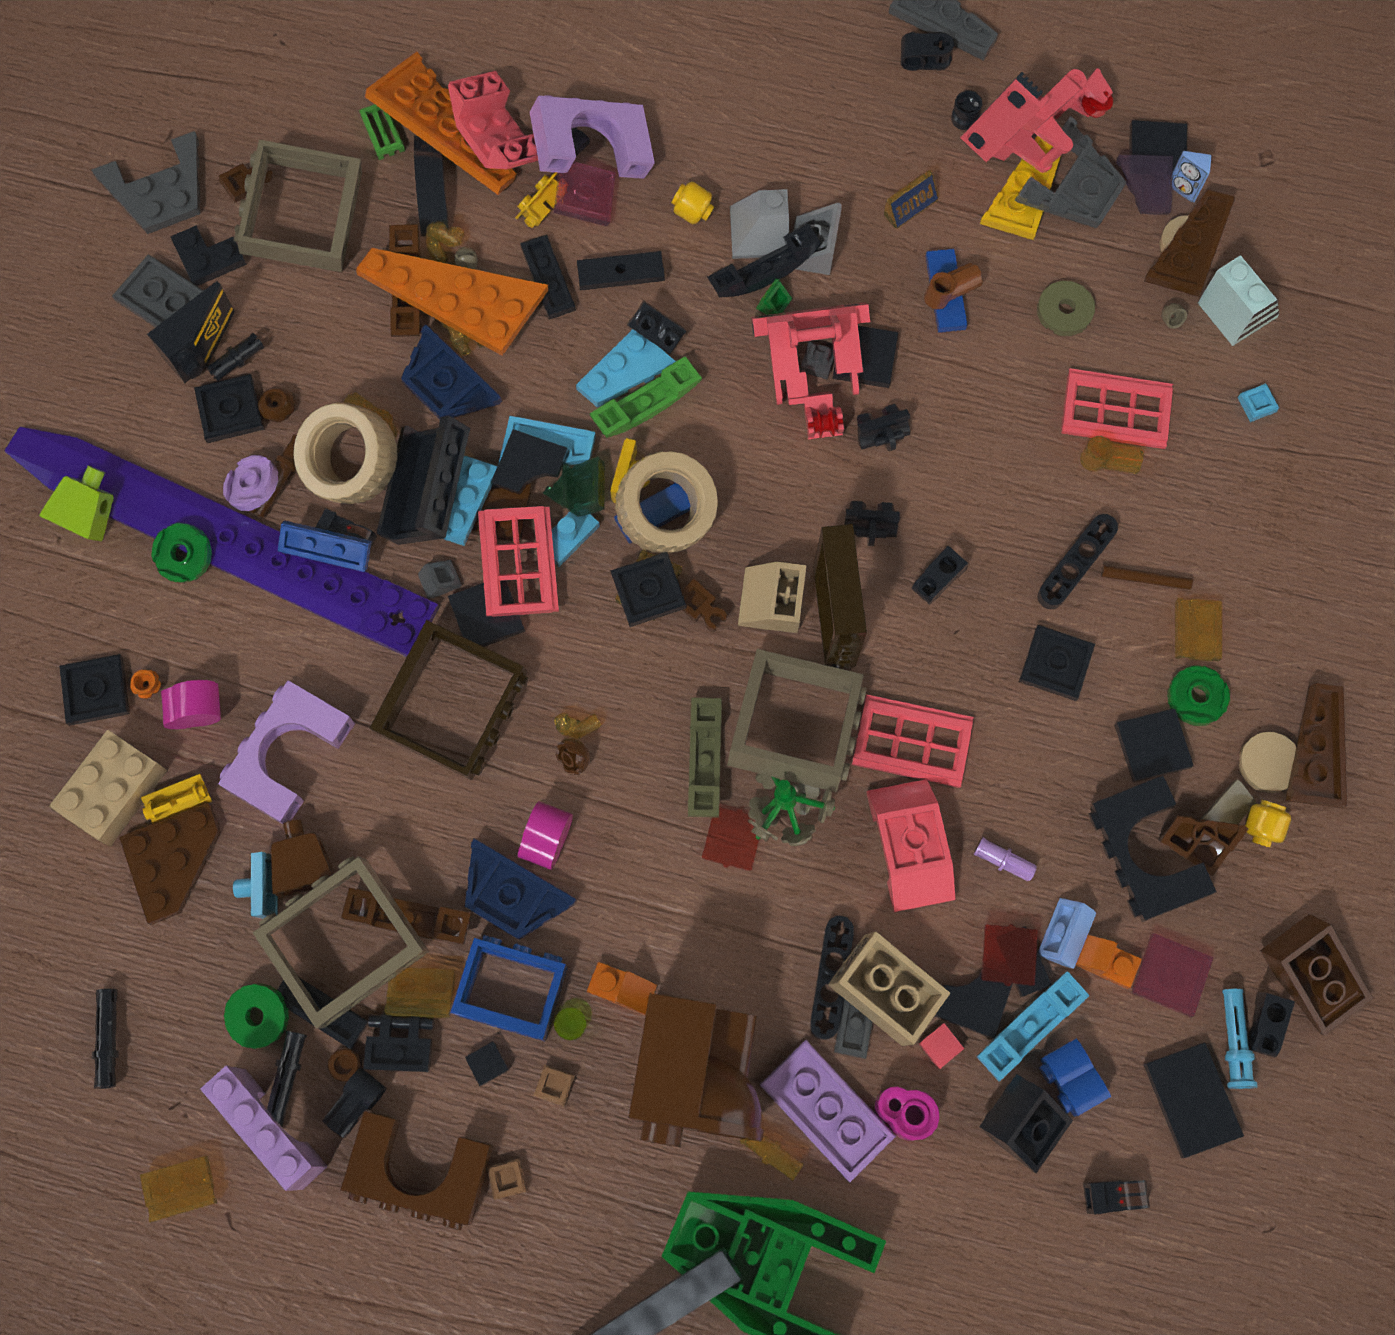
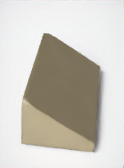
M1236 779L1230 783L1200 819L1239 824L1250 811L1251 806L1257 802L1243 783Z

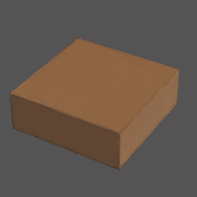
M544 1065L534 1096L565 1107L575 1075Z
M520 1159L487 1167L494 1200L527 1191Z

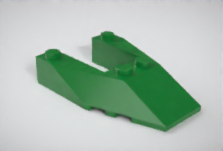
M688 1191L662 1257L680 1274H683L724 1247L743 1277L739 1282L709 1301L741 1331L749 1335H842L787 1310L810 1249L813 1246L875 1273L886 1240L794 1200Z

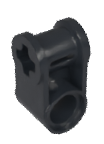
M912 32L905 34L901 38V66L909 71H941L947 69L952 61L953 38L946 33L927 34ZM940 41H942V47H939Z

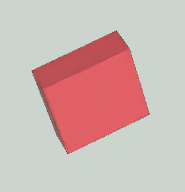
M945 1023L918 1043L938 1069H941L965 1049Z

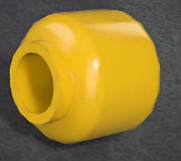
M693 181L688 182L686 185L682 183L671 201L674 205V213L693 225L697 224L700 219L706 221L714 208L710 204L712 200L711 192Z
M1261 800V804L1251 806L1245 826L1249 828L1247 833L1253 836L1252 842L1270 848L1272 842L1282 843L1285 840L1291 822V816L1285 812V806Z

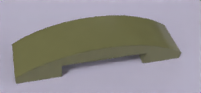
M691 698L688 817L719 818L722 698Z

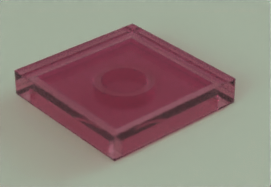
M573 162L567 173H558L554 213L608 227L611 220L616 173Z
M1153 933L1148 941L1131 993L1192 1018L1195 1015L1214 957Z

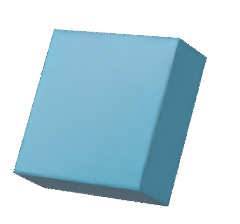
M1267 384L1242 392L1237 397L1250 422L1276 413L1279 409Z

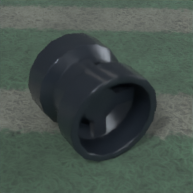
M963 91L956 96L951 114V121L956 128L967 130L979 117L982 108L980 95L973 91Z

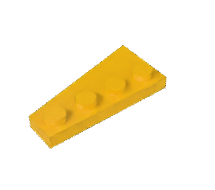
M1036 136L1034 139L1045 154L1053 148V146L1039 136ZM1060 157L1052 163L1051 169L1046 173L1039 172L1031 164L1021 159L1002 190L993 200L988 211L981 218L980 224L1034 240L1043 211L1020 204L1015 201V198L1030 176L1050 190Z

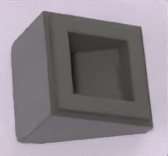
M452 560L425 564L418 573L428 599L438 597L462 586Z

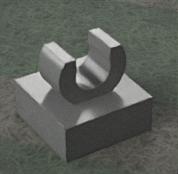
M809 342L800 371L805 370L806 374L828 379L834 361L833 349Z

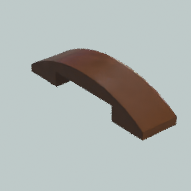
M418 224L389 225V251L421 258ZM392 295V307L390 308L391 337L420 336L422 311Z
M349 887L341 919L398 933L371 892ZM393 898L419 937L464 945L471 913Z

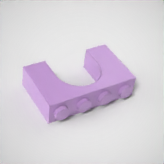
M545 95L537 97L530 111L538 162L542 172H568L576 158L571 129L580 126L595 129L608 139L614 150L619 177L645 179L655 163L643 105Z
M289 680L284 687L280 686L276 690L272 698L273 703L267 712L264 711L259 715L255 722V730L250 737H246L240 743L237 750L238 755L232 764L228 763L223 768L220 774L221 780L218 783L226 791L281 824L293 819L304 800L269 777L265 758L271 743L286 732L302 730L310 732L339 749L355 725L350 716Z
M226 1065L200 1088L285 1191L303 1190L328 1167L308 1142H300L294 1139L270 1115L260 1101V1098L266 1093L246 1069Z

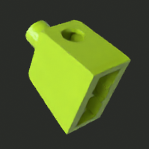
M88 465L82 480L70 476L63 477L39 516L86 539L102 541L114 499L112 494L99 488L105 472Z

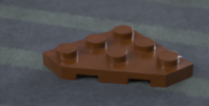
M209 802L119 837L147 924L153 925L182 912L187 902L185 900L193 884H196L207 862L205 859L213 843H216L221 833L212 805Z

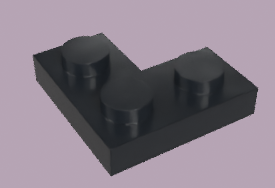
M196 225L170 236L191 282L196 286L247 265L243 255L239 253L234 237L207 248Z

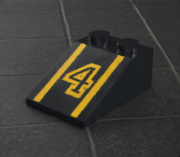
M216 281L147 333L163 360L186 383L190 379L198 377L209 364L235 310L221 284Z

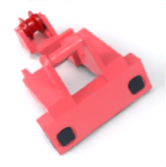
M1098 68L1087 78L1082 71L1072 69L1044 97L1041 96L1043 91L1040 90L1038 92L1037 85L1035 87L1031 86L1033 82L1030 81L1028 83L1027 80L1029 78L1027 76L1023 78L1024 73L1021 72L960 138L985 162L989 161L992 157L1005 161L1010 155L1015 153L1039 172L1046 173L1051 169L1052 163L1073 148V141L1054 118L1057 120L1069 107L1086 117L1100 118L1113 105V91ZM1036 134L1053 146V148L1045 154L1032 136Z
M862 302L751 317L754 336L768 335L776 404H783V390L780 380H785L788 404L804 405L808 439L843 435L842 410L840 406L833 407L832 393L830 391L808 393L806 371H799L797 345L798 342L832 338L835 372L837 374L850 372L852 394L859 395L857 373L863 372L858 324L870 322L869 305Z

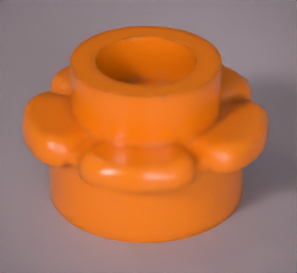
M153 670L137 671L131 678V691L134 694H138V697L142 699L151 698L152 694H156L160 690L161 682L158 680L159 675ZM144 682H148V686L144 687Z

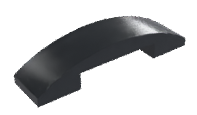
M414 135V169L421 236L450 234L445 193L444 155L420 137Z
M809 224L784 236L785 246L745 267L736 270L734 265L730 264L707 276L719 298L740 296L771 285L775 279L780 280L802 265L821 245L820 240Z

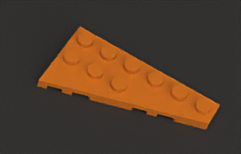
M417 51L366 89L365 97L497 195L514 182L516 173L512 168L493 169L483 166L456 127L449 90L440 86L436 81L437 75L431 68L427 69L421 62L422 57Z
M371 248L356 268L358 276L501 356L506 352L548 292L547 284Z

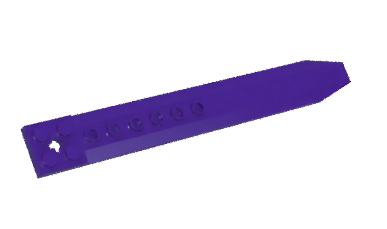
M19 427L4 450L11 458L52 491H55L65 476L82 480L88 465L104 471L105 475L99 488L112 494L114 498L109 518L154 539L161 530L166 529L172 524L194 525L202 530L210 541L212 549L211 566L405 657L408 656L425 621L432 622L439 610L437 603L368 572L278 552L279 531L79 438ZM180 545L177 550L187 554V549L184 545ZM403 613L402 616L405 622H399L396 626L392 625L393 620L391 617L394 614Z

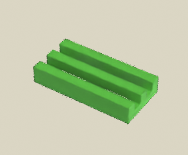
M374 104L360 109L359 112L378 159H384L383 155L389 154V157L395 155L394 151L397 150L400 153L404 152V145L392 117L383 111L395 143L390 144L377 112L382 109ZM370 113L373 115L385 144L384 147L380 148L367 116Z

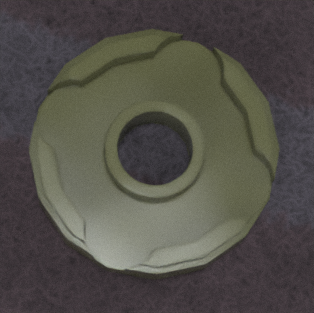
M1059 281L1050 284L1042 292L1037 304V316L1041 324L1059 336H1073L1083 332L1090 324L1095 313V302L1091 293L1085 287L1073 281ZM1068 304L1072 307L1073 312L1070 314L1062 313L1059 305Z

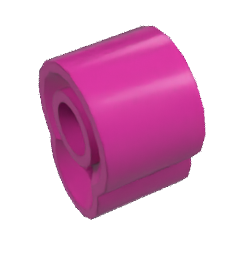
M185 681L161 691L163 725L167 729L207 726L221 720L218 683L214 681Z
M538 801L526 824L518 850V857L552 870L567 838L573 814Z
M890 1087L880 1092L875 1100V1111L878 1117L888 1123L892 1132L901 1139L908 1141L923 1140L932 1135L938 1126L940 1118L938 1106L934 1099L925 1092L919 1090L907 1091L900 1087Z

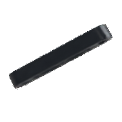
M1108 514L1096 516L1042 584L1038 591L1037 599L1044 608L1053 610L1060 607L1108 546L1118 531V523L1113 516ZM1106 524L1108 526L1107 531L1102 534L1099 540L1094 538L1100 526ZM1081 544L1090 545L1094 550V555L1092 557L1082 556L1079 552V546ZM1064 566H1072L1077 571V577L1075 579H1067L1062 575L1061 569ZM1059 583L1062 587L1056 594L1057 598L1048 599V592L1052 591L1056 584Z
M844 916L831 918L824 931L810 1018V1031L820 1040H828L834 1037L840 1025L844 998L838 994L836 1001L828 1003L822 999L820 991L824 985L829 984L837 971H832L826 966V957L831 953H837L842 957L844 963L851 954L854 926ZM839 922L843 923V929L848 930V934H843L840 941V946L846 945V951L839 947H827L828 942L831 944L835 943L836 933L831 931V927H836ZM818 1005L824 1008L837 1009L836 1014L829 1012L828 1023L833 1024V1029H828L826 1034H821L820 1027L815 1026L816 1021L822 1020L824 1010L817 1011Z

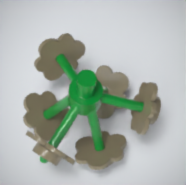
M758 773L755 778L757 782L762 783L765 789L777 787L774 791L775 798L771 801L767 796L761 799L753 797L749 801L751 810L748 812V816L755 820V822L750 819L747 822L754 826L751 832L756 835V839H763L767 842L769 837L777 841L778 837L767 831L769 826L773 827L778 824L777 817L780 815L781 809L787 810L792 826L783 830L781 841L788 843L790 846H800L812 839V834L816 831V828L811 824H798L794 808H796L798 814L807 815L811 808L818 807V821L824 823L826 816L831 817L835 810V799L831 798V789H826L822 800L818 801L817 797L820 795V788L800 783L790 785L787 780Z

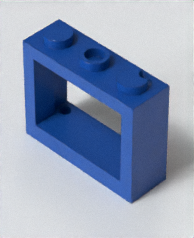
M486 935L483 936L482 940L474 938L450 1013L546 1042L568 969L566 964L561 963L562 957L550 953H544L543 957L532 955L531 948L519 944H514L513 949L501 946L502 940ZM484 953L554 973L539 1025L468 1004Z

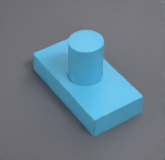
M579 504L564 518L560 519L558 524L552 529L554 562L558 567L600 527L599 522Z
M256 852L251 853V878L236 879L233 882V894L236 898L251 897V916L261 919L272 913L278 915V896L274 895L272 890L271 854Z

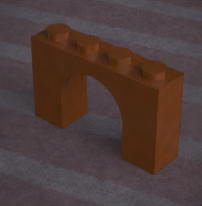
M364 1111L340 1191L349 1193L347 1199L367 1204L368 1198L380 1201L379 1208L397 1213L399 1207L412 1210L411 1217L424 1221H430L431 1216L444 1219L443 1226L461 1230L463 1225H471L493 1145L458 1137L448 1174L442 1184L434 1191L425 1195L411 1194L398 1186L390 1171V1155L401 1120Z

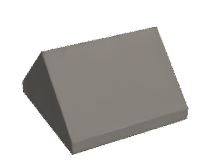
M839 202L796 216L794 231L809 224L821 243L817 250L796 270L830 275L842 204Z

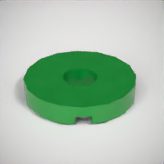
M175 523L157 534L152 544L151 556L161 576L169 581L187 583L197 580L206 572L211 563L212 549L209 539L202 530L194 525ZM180 545H184L187 549V556L183 561H179L176 557V549Z
M1190 666L1180 671L1171 680L1167 690L1168 704L1171 709L1175 708L1177 716L1181 721L1193 726H1206L1216 722L1227 711L1230 702L1229 687L1220 678L1221 675L1206 666ZM1192 689H1201L1206 695L1205 702H1196L1191 695Z
M262 983L246 985L234 992L226 1003L224 1012L225 1027L231 1038L241 1046L251 1049L269 1046L280 1039L287 1028L289 1019L288 1007L286 1008L283 1001L285 1000L284 997L271 985ZM253 1007H257L263 1012L261 1024H255L250 1018V1012Z

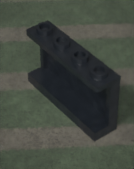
M451 416L441 417L439 427L435 429L417 431L409 426H402L397 444L396 468L387 486L377 535L398 545L446 538L470 427Z

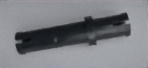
M117 989L96 990L95 1051L92 1052V1059H95L94 1089L116 1087L115 1066L116 1058H119V1051L116 1050Z
M286 1031L280 1060L276 1059L275 1066H278L267 1106V1111L281 1127H283L296 1073L301 1070L302 1064H299L305 1038L307 1037L305 1034Z

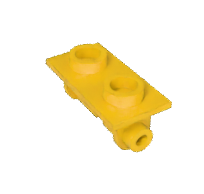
M555 172L550 178L546 174L535 185V188L539 191L533 197L527 194L517 206L521 211L515 217L516 219L523 215L526 218L524 222L530 228L540 225V222L551 211L543 204L544 201L554 208L561 198L566 195V189L568 188L566 183L562 180L557 182L554 179L558 173Z
M201 774L141 797L145 806L143 808L144 816L147 820L150 819L152 824L206 802H212Z

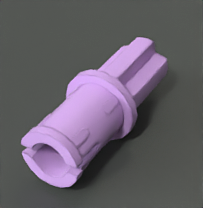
M982 837L974 852L975 856H979L998 866L999 871L1004 869L1026 881H1030L1033 878L1037 868L1035 864L1011 853V848L1006 850L986 840L984 837Z

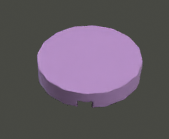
M251 455L241 459L237 463L239 466L234 471L230 470L226 476L223 485V495L233 507L240 511H251L260 507L269 500L276 489L278 470L274 463L262 455Z

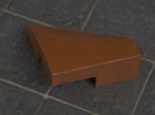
M1177 816L1158 840L1193 864L1204 863L1208 874L1213 876L1230 851L1233 852L1249 828L1241 824Z

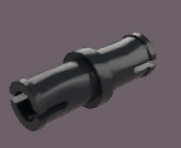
M254 333L250 334L249 337L235 347H228L224 355L206 366L211 376L214 375L213 378L217 382L220 381L222 377L236 367H243L247 359L264 349L260 339L256 340L257 336Z

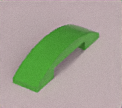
M683 357L663 369L660 377L618 402L615 399L592 411L590 417L606 438L618 435L644 423L674 404L702 380V377L689 360Z

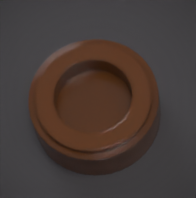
M346 1048L335 1051L328 1061L330 1075L342 1082H347L362 1067L360 1056L355 1051Z

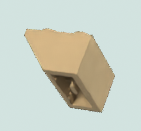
M771 562L746 567L738 626L797 633L800 623L806 565Z

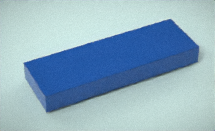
M954 249L926 252L925 258L929 282L936 273H948L958 268ZM963 296L949 301L943 309H934L938 333L966 330L967 319Z
M677 483L640 502L644 516L651 524L658 528L690 511L688 496ZM614 516V520L629 544L632 543L630 538L623 532L617 519L618 516Z
M285 520L281 523L278 552L362 572L368 569L371 541Z

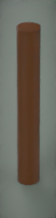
M1103 565L1101 577L1186 590H1191L1193 586V578Z

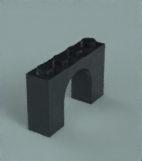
M1163 775L1093 803L1091 806L1093 812L1089 813L1094 829H1101L1105 841L1101 842L1107 858H1114L1118 870H1115L1114 873L1120 887H1126L1131 899L1127 900L1131 913L1134 918L1139 916L1142 922L1217 892L1204 863L1169 876H1154L1142 871L1130 857L1128 837L1131 829L1140 821L1170 810L1176 805Z

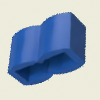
M1077 1038L1040 1059L1043 1065L1039 1069L1047 1083H1054L1060 1095L1056 1097L1066 1114L1071 1112L1074 1117L1079 1116L1111 1097L1105 1083Z

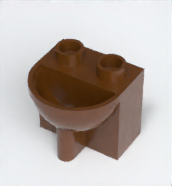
M649 993L628 1117L632 1121L642 1122L640 1140L681 1147L684 1129L763 1142L764 1129H761V1106L758 1095L748 1079L757 1016L716 1009L717 1004Z

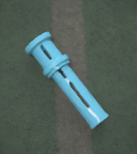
M1225 989L1222 992L1224 994L1229 1051H1226L1224 1056L1225 1061L1229 1062L1230 1082L1227 1083L1229 1089L1257 1088L1258 1084L1254 1081L1252 1061L1255 1060V1055L1249 1050L1243 999L1244 991L1243 989ZM1234 1009L1236 1010V1020H1237L1238 1035H1237V1033H1236V1023H1235V1013H1234Z

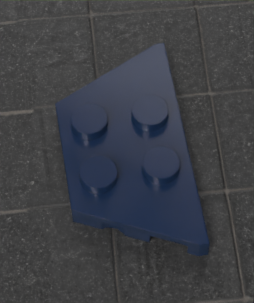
M427 325L422 327V336L417 347H414L411 353V361L405 367L401 380L439 420L444 416L455 418L499 405L502 402L501 396Z
M475 838L472 840L471 861L468 870V889L465 898L466 909L514 938L521 940L576 904L577 900Z

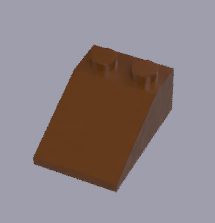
M1308 914L1260 950L1275 977L1323 1036L1373 999L1331 924L1311 914Z

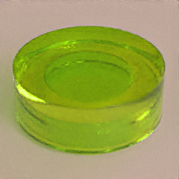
M571 1007L561 1010L554 1020L556 1033L562 1039L568 1041L579 1039L584 1034L587 1026L583 1013Z

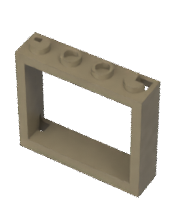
M259 139L257 151H253L250 157V166L253 167L251 175L247 174L245 179L246 200L242 199L239 206V216L242 217L241 223L236 225L234 229V242L238 244L239 253L342 272L362 177L361 159ZM268 163L345 178L330 252L252 238Z
M757 649L731 744L727 766L820 789H831L833 792H837L840 780H847L850 764L844 762L846 755L852 756L856 738L850 737L852 729H858L861 712H857L856 708L857 704L863 705L867 690L866 687L861 686L864 674ZM764 673L849 693L834 766L745 745Z
M352 856L338 865L339 871L331 877L325 875L316 880L311 885L313 889L304 896L299 894L286 902L285 906L287 908L278 915L272 913L259 922L260 928L253 932L316 1029L327 1027L429 953V950L367 859L359 856L356 859ZM358 873L407 947L320 1010L271 935Z

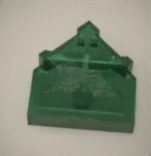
M598 456L575 465L572 469L567 464H564L560 478L553 484V487L547 486L543 494L577 517L604 510L605 462Z

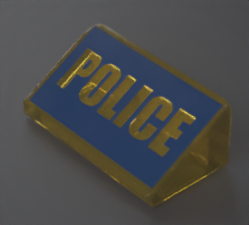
M930 170L925 172L886 200L884 216L894 228L901 227L938 200L933 173Z

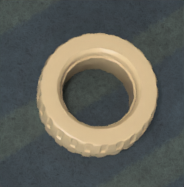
M337 402L320 407L305 419L295 439L294 462L299 478L306 488L316 496L337 503H363L381 493L390 482L396 468L397 445L393 432L380 415L358 405ZM356 427L364 439L365 458L358 473L350 480L343 482L336 476L330 463L331 449L335 439L343 431Z
M660 451L653 455L645 456L626 472L616 492L615 511L617 512V519L623 532L634 544L652 553L668 552V554L693 546L710 530L713 525L712 522L717 515L718 493L712 477L704 466L684 453ZM656 478L670 479L679 484L686 492L690 502V514L683 528L672 531L659 529L644 516L639 501L641 489L648 480Z

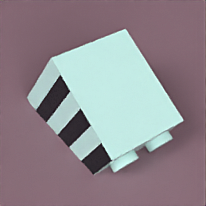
M1241 255L1216 271L1198 301L1200 307L1232 346L1279 316L1277 298Z

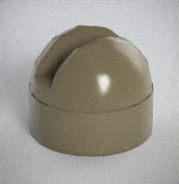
M461 247L455 253V263L457 266L475 269L478 265L477 254L470 247Z
M1171 303L1163 308L1161 317L1169 328L1174 329L1184 324L1187 319V311L1181 305Z

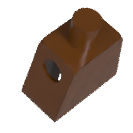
M299 819L283 823L286 839L271 844L273 894L279 898L310 891L313 889L311 885L316 880L325 875L331 877L335 874L320 836L315 832L304 834L302 820Z

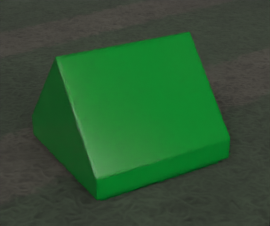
M775 279L761 298L756 309L766 315L783 313L793 298L780 280Z

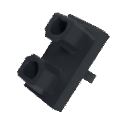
M644 300L627 323V326L668 354L673 351L686 333L684 327Z
M896 404L886 406L882 410V417L876 419L868 412L858 415V444L861 450L884 444L889 452L896 450V441L910 435V414L908 410H900Z
M851 501L849 509H846L844 525L853 524L854 535L867 538V545L874 547L875 538L897 537L900 512L895 511L893 503L881 502L878 504L877 510H866V504L863 501Z

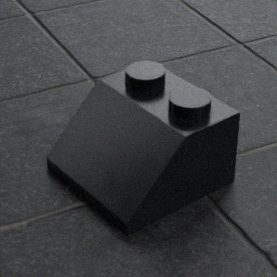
M1016 1074L1010 1084L1006 1086L996 1104L986 1114L984 1121L979 1127L996 1144L1031 1171L1037 1173L1073 1120L1045 1090Z

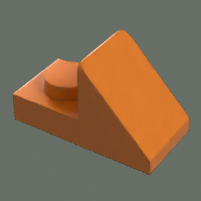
M1088 935L1076 966L1121 987L1130 989L1142 959L1116 948L1118 943Z
M598 962L586 992L646 1015L649 993L654 994L657 985L632 972H624Z

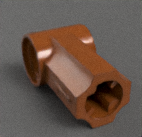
M968 263L948 273H936L925 291V303L933 309H943L949 301L981 287L983 283L981 271L977 265Z

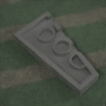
M893 0L889 7V14L929 34L946 33L953 38L955 47L983 61L998 37V33L975 14H968L960 7L961 3L957 0Z

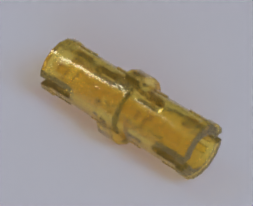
M763 1136V1142L740 1139L739 1143L744 1144L763 1159L762 1163L766 1166L768 1164L772 1165L792 1182L804 1165V1163L780 1147L781 1143L777 1140L772 1142L766 1136Z

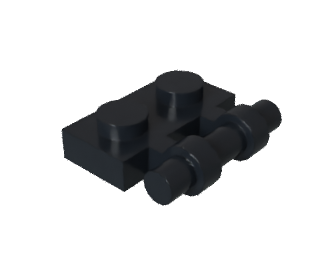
M384 1011L382 1015H369L368 1026L380 1028L379 1037L366 1036L364 1070L430 1073L432 1039H420L421 1029H434V1017L422 1016V1013H411L410 1016L393 1015V1012ZM392 1029H409L408 1038L391 1037Z

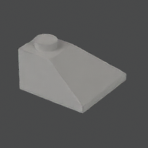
M787 189L759 190L730 206L732 259L762 258L785 246L783 237L789 234Z

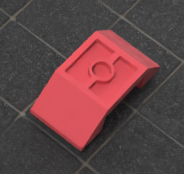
M496 71L449 82L448 89L456 127L485 168L510 169L538 161L534 134L525 136L505 108L510 90Z
M924 779L866 791L873 822L877 821L889 874L887 885L894 913L955 901L953 862L939 804L928 780Z

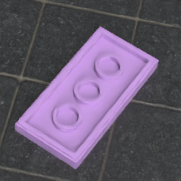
M807 1040L759 1084L848 1182H851L896 1137Z

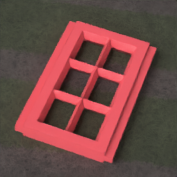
M1069 368L1061 433L1166 449L1173 384ZM1077 386L1101 389L1099 403L1076 400ZM1107 390L1131 393L1129 408L1106 404ZM1137 394L1160 398L1159 412L1136 409ZM1075 405L1099 408L1097 423L1075 420ZM1105 409L1129 413L1127 427L1103 424ZM1135 414L1158 417L1157 432L1134 429Z
M536 506L478 511L486 617L558 612L550 507ZM534 519L536 542H519L518 520ZM512 520L514 543L497 544L495 521ZM537 548L539 572L522 573L520 549ZM514 549L516 573L500 574L498 550ZM539 578L541 602L525 603L523 579ZM517 580L519 603L502 604L500 581Z
M866 694L852 765L919 780L927 779L929 782L960 788L974 717ZM873 713L897 718L895 733L870 729ZM904 720L928 724L926 741L902 736ZM935 726L959 731L957 747L932 742ZM869 735L892 739L890 756L866 751ZM900 741L925 746L922 762L898 758L897 753ZM931 748L955 753L953 769L928 764Z

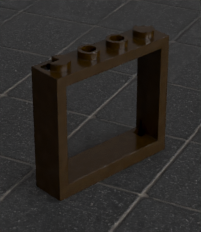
M853 524L821 527L813 565L824 663L827 666L850 671L852 667L856 666L867 634Z
M426 620L369 729L381 737L473 780L475 774L479 776L486 765L487 759L484 757L489 747L494 748L501 735L498 729L503 720L507 721L512 715L515 704L512 702L517 692L521 694L524 691L529 679L526 676L528 672L524 666ZM438 640L512 675L466 766L391 730Z

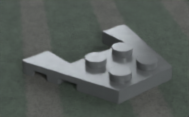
M1070 116L1062 127V130L1073 141V148L1070 151L1078 155L1055 193L1030 176L1015 198V201L1097 228L1127 182L1105 155L1101 157L1092 146L1093 141L1087 134L1083 135L1076 127L1077 121Z
M195 131L171 140L180 164L133 182L125 183L116 161L92 169L96 179L102 183L114 199L124 207L126 212L147 234L200 214V182L198 180L199 140Z

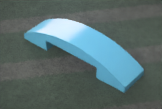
M1067 971L1007 1025L976 1057L998 1081H1001L1023 1060L1022 1058L1090 995Z

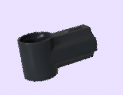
M362 1067L359 1068L347 1081L343 1088L344 1093L322 1122L342 1138H346L363 1116L364 1111H370L381 1099L387 1089L386 1086Z

